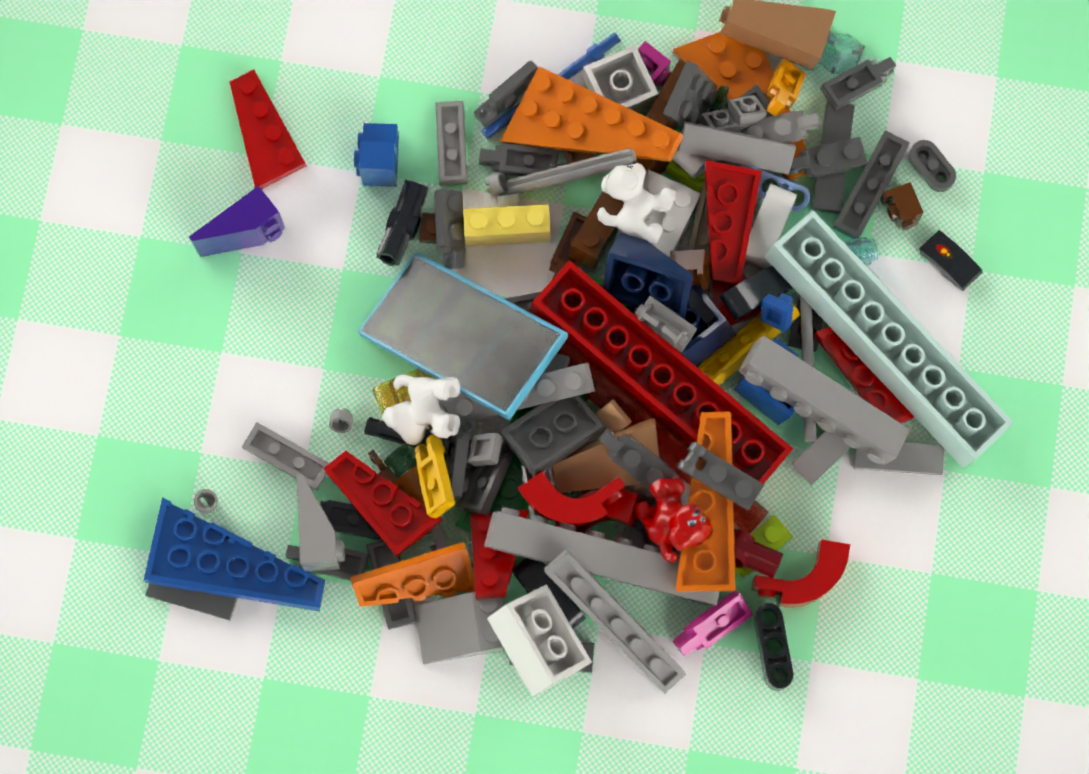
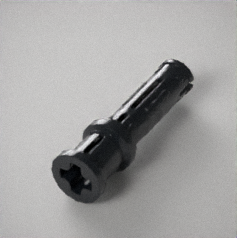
M369 417L364 430L365 435L375 436L413 448L420 444L427 446L426 440L433 434L430 429H426L423 440L413 446L407 444L384 421ZM451 435L448 438H440L445 448L443 453L445 461L449 459L451 446L454 442V436Z

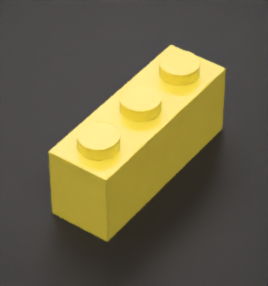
M549 204L463 209L466 246L551 241Z

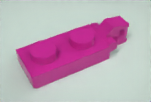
M735 589V591H732L717 602V605H713L690 622L683 629L684 632L673 640V643L683 656H686L694 649L699 650L704 647L707 650L753 614L742 595Z

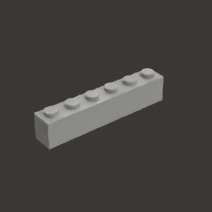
M766 336L761 337L752 345L738 371L745 376L749 383L763 387L769 391L774 399L785 401L794 407L795 412L799 415L810 417L819 423L818 425L821 429L829 433H835L843 439L846 445L863 451L871 461L877 464L885 465L896 459L910 432L909 428Z

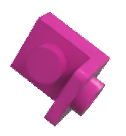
M644 41L638 48V52L648 72L654 71L650 77L655 87L658 84L662 86L671 75V61L648 42Z

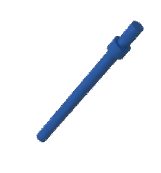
M614 32L599 44L594 43L586 49V54L557 75L568 80L583 70L584 66L604 58V53L621 42L619 36ZM520 102L497 118V121L481 130L487 140L510 123Z

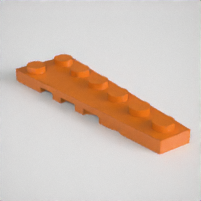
M701 412L697 444L732 465L731 412ZM699 458L695 467L702 471L707 462ZM692 478L688 504L695 503L701 508L703 516L710 519L712 532L699 546L686 548L681 551L676 592L735 591L733 502Z

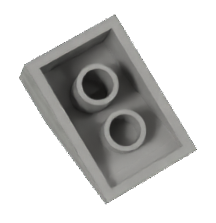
M297 474L300 564L304 571L340 569V562L345 561L343 540L338 539L336 532L303 474Z
M475 592L415 605L423 664L505 651L487 620L489 616L504 606L503 599L476 600Z

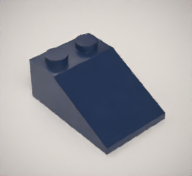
M620 232L608 253L603 289L620 303L636 308L641 304L644 305L651 295L685 319L694 275L650 242Z
M699 285L691 286L685 320L696 327L697 331L681 354L697 366L737 334Z

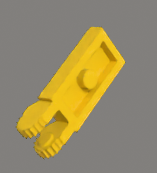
M432 434L426 440L427 446L420 444L414 451L427 515L438 518L455 504L443 455L445 448L442 440Z

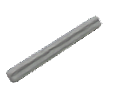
M628 148L509 179L506 182L508 194H522L611 171L616 166H626L637 162L636 153Z

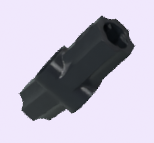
M405 179L396 207H393L389 214L385 228L386 232L376 253L377 258L384 264L392 267L400 265L410 240H414L421 221L420 213L429 187Z

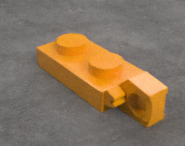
M785 58L778 63L767 90V96L772 100L768 104L766 111L775 117L782 108L788 110L796 102L806 76L803 71Z

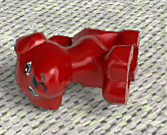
M664 478L657 480L649 487L656 499L657 505L650 507L648 502L644 501L637 504L634 510L637 518L645 526L650 540L660 547L663 559L668 563H673L678 557L673 551L672 544L678 551L699 546L708 538L712 532L710 519L703 516L702 510L698 505L689 503L683 506L681 496L686 487L682 479Z

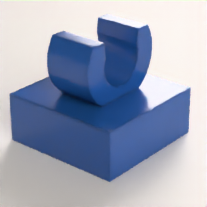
M785 293L780 294L778 298L768 294L762 300L760 321L785 333L791 327L793 305L790 303L793 297Z

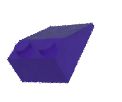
M258 185L190 235L189 239L198 255L204 257L261 246L268 241L270 243L274 242L283 234L285 225L277 208Z

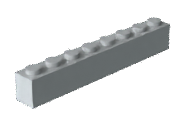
M502 507L501 512L496 511L492 513L484 545L486 548L548 564L567 549L591 575L706 605H717L720 592H676L681 553L675 552L678 557L677 560L673 563H668L661 556L660 548L650 545H644L643 549L633 547V541L619 537L615 538V542L604 539V533L587 530V534L576 532V526L566 523H559L558 527L547 524V518L531 515L530 519L518 517L519 511Z

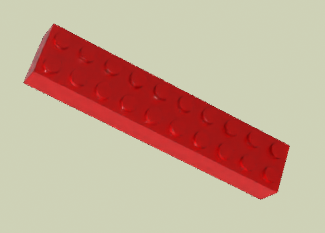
M570 260L532 301L529 309L531 314L567 332L566 344L688 447L692 441L697 443L701 412H731L732 466L760 483L764 484L794 449L643 321L638 320L637 316Z

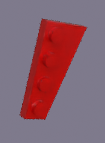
M253 69L229 81L255 188L259 185L263 189L306 167L303 157L255 70Z
M704 160L710 278L712 280L739 284L742 280L762 171Z
M831 327L817 331L813 335L863 400L901 424L914 418L910 411Z
M344 451L323 468L328 477L397 558L443 521L440 516L438 518L429 517L426 507L422 503L404 493L395 484L384 479L375 470L347 451Z

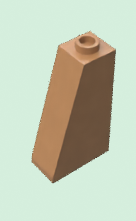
M733 0L730 7L724 6L721 12L719 22L723 24L719 34L782 59L785 58L792 63L813 71L821 60L836 11L758 0Z
M655 418L645 420L615 433L618 437L623 433L628 436L631 435L660 458ZM599 440L584 445L552 467L555 488L559 493L601 489L618 476L625 486L639 485L641 483L611 460L607 455L610 449Z

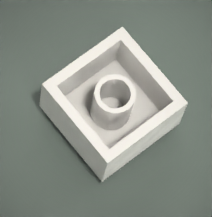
M635 45L586 65L583 68V79L589 90L637 113L650 109L659 95Z

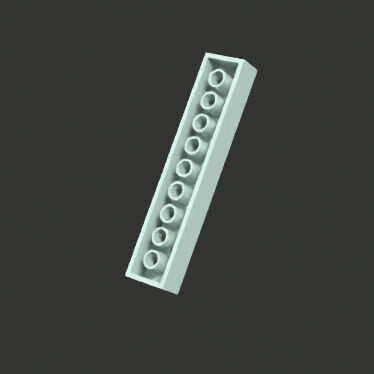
M814 210L773 244L764 255L768 262L962 468L975 461L1014 423Z

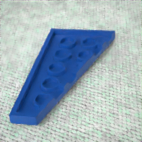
M162 497L144 583L320 612L325 587L324 579L277 558L275 554L269 551L265 552L253 546V543L214 523H208L195 516V513L187 509L183 510Z

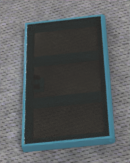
M418 252L412 256L357 331L364 339L435 379L457 378L460 383V393L508 420L511 419L568 337L567 332Z

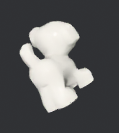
M634 162L626 166H616L610 174L603 177L601 187L603 192L609 194L614 199L622 200L624 205L617 215H609L605 208L601 207L597 213L598 220L604 225L617 227L624 233L634 234L637 238L646 240L654 245L660 238L663 226L658 223H651L647 226L644 221L653 210L666 214V211L671 209L677 192L664 188L659 194L653 195L643 189L646 171L641 164Z
M405 374L396 376L393 382L394 387L397 390L403 386L408 387L411 402L404 401L386 408L382 418L388 427L393 428L407 444L413 446L423 440L426 425L428 424L433 427V434L439 438H448L450 435L455 436L458 433L460 427L459 416L444 412L440 408L438 399L447 400V398L459 395L460 383L457 378L446 377L433 380L428 377L414 378Z

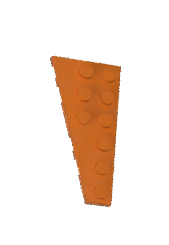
M720 32L673 49L672 53L678 60L697 64L718 86L716 102L723 110L728 109L729 100L741 97L756 84L768 100H772L767 96V90L774 73L764 51L719 34ZM782 108L779 114L791 111L790 109L786 110L785 108ZM803 139L788 143L796 146L794 158L800 157V151L807 149ZM800 172L791 175L781 173L784 177L790 180H795L806 175L805 172Z
M539 66L500 142L593 154H609L630 148L635 151L637 158L671 162L684 136L665 125Z

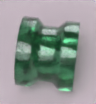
M407 444L398 447L384 460L385 465L392 467L395 471L394 476L397 479L417 465L416 457L410 454V448Z

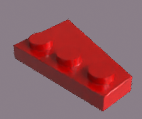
M517 510L519 511L518 517L529 518V510ZM489 512L488 516L478 513L470 514L476 600L506 597L517 555L484 547L493 512Z

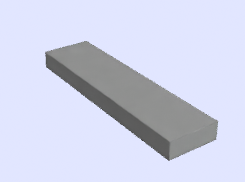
M684 121L681 132L684 137L677 148L680 152L788 175L796 150V146L793 144Z

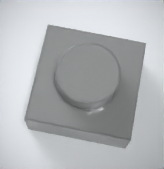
M496 432L473 435L468 462L473 466L498 464L503 437Z

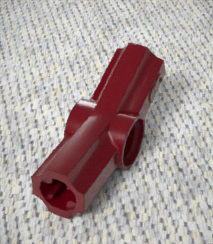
M734 529L735 568H743L745 566L770 578H774L784 554L756 542L750 533L741 529Z

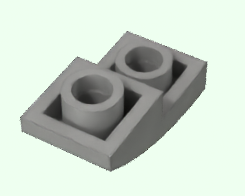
M755 95L744 96L729 100L728 109L702 113L700 123L704 126L739 132L766 117L767 112Z
M823 431L816 438V441L804 450L791 465L812 485L850 447L835 433Z

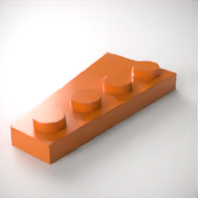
M464 542L350 577L360 607L398 603L399 599L406 598L420 601L426 600V596L443 595V598L456 596V593L475 592L474 571Z

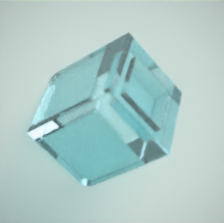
M830 31L821 60L818 63L830 73L840 75L858 65L865 45L850 34Z

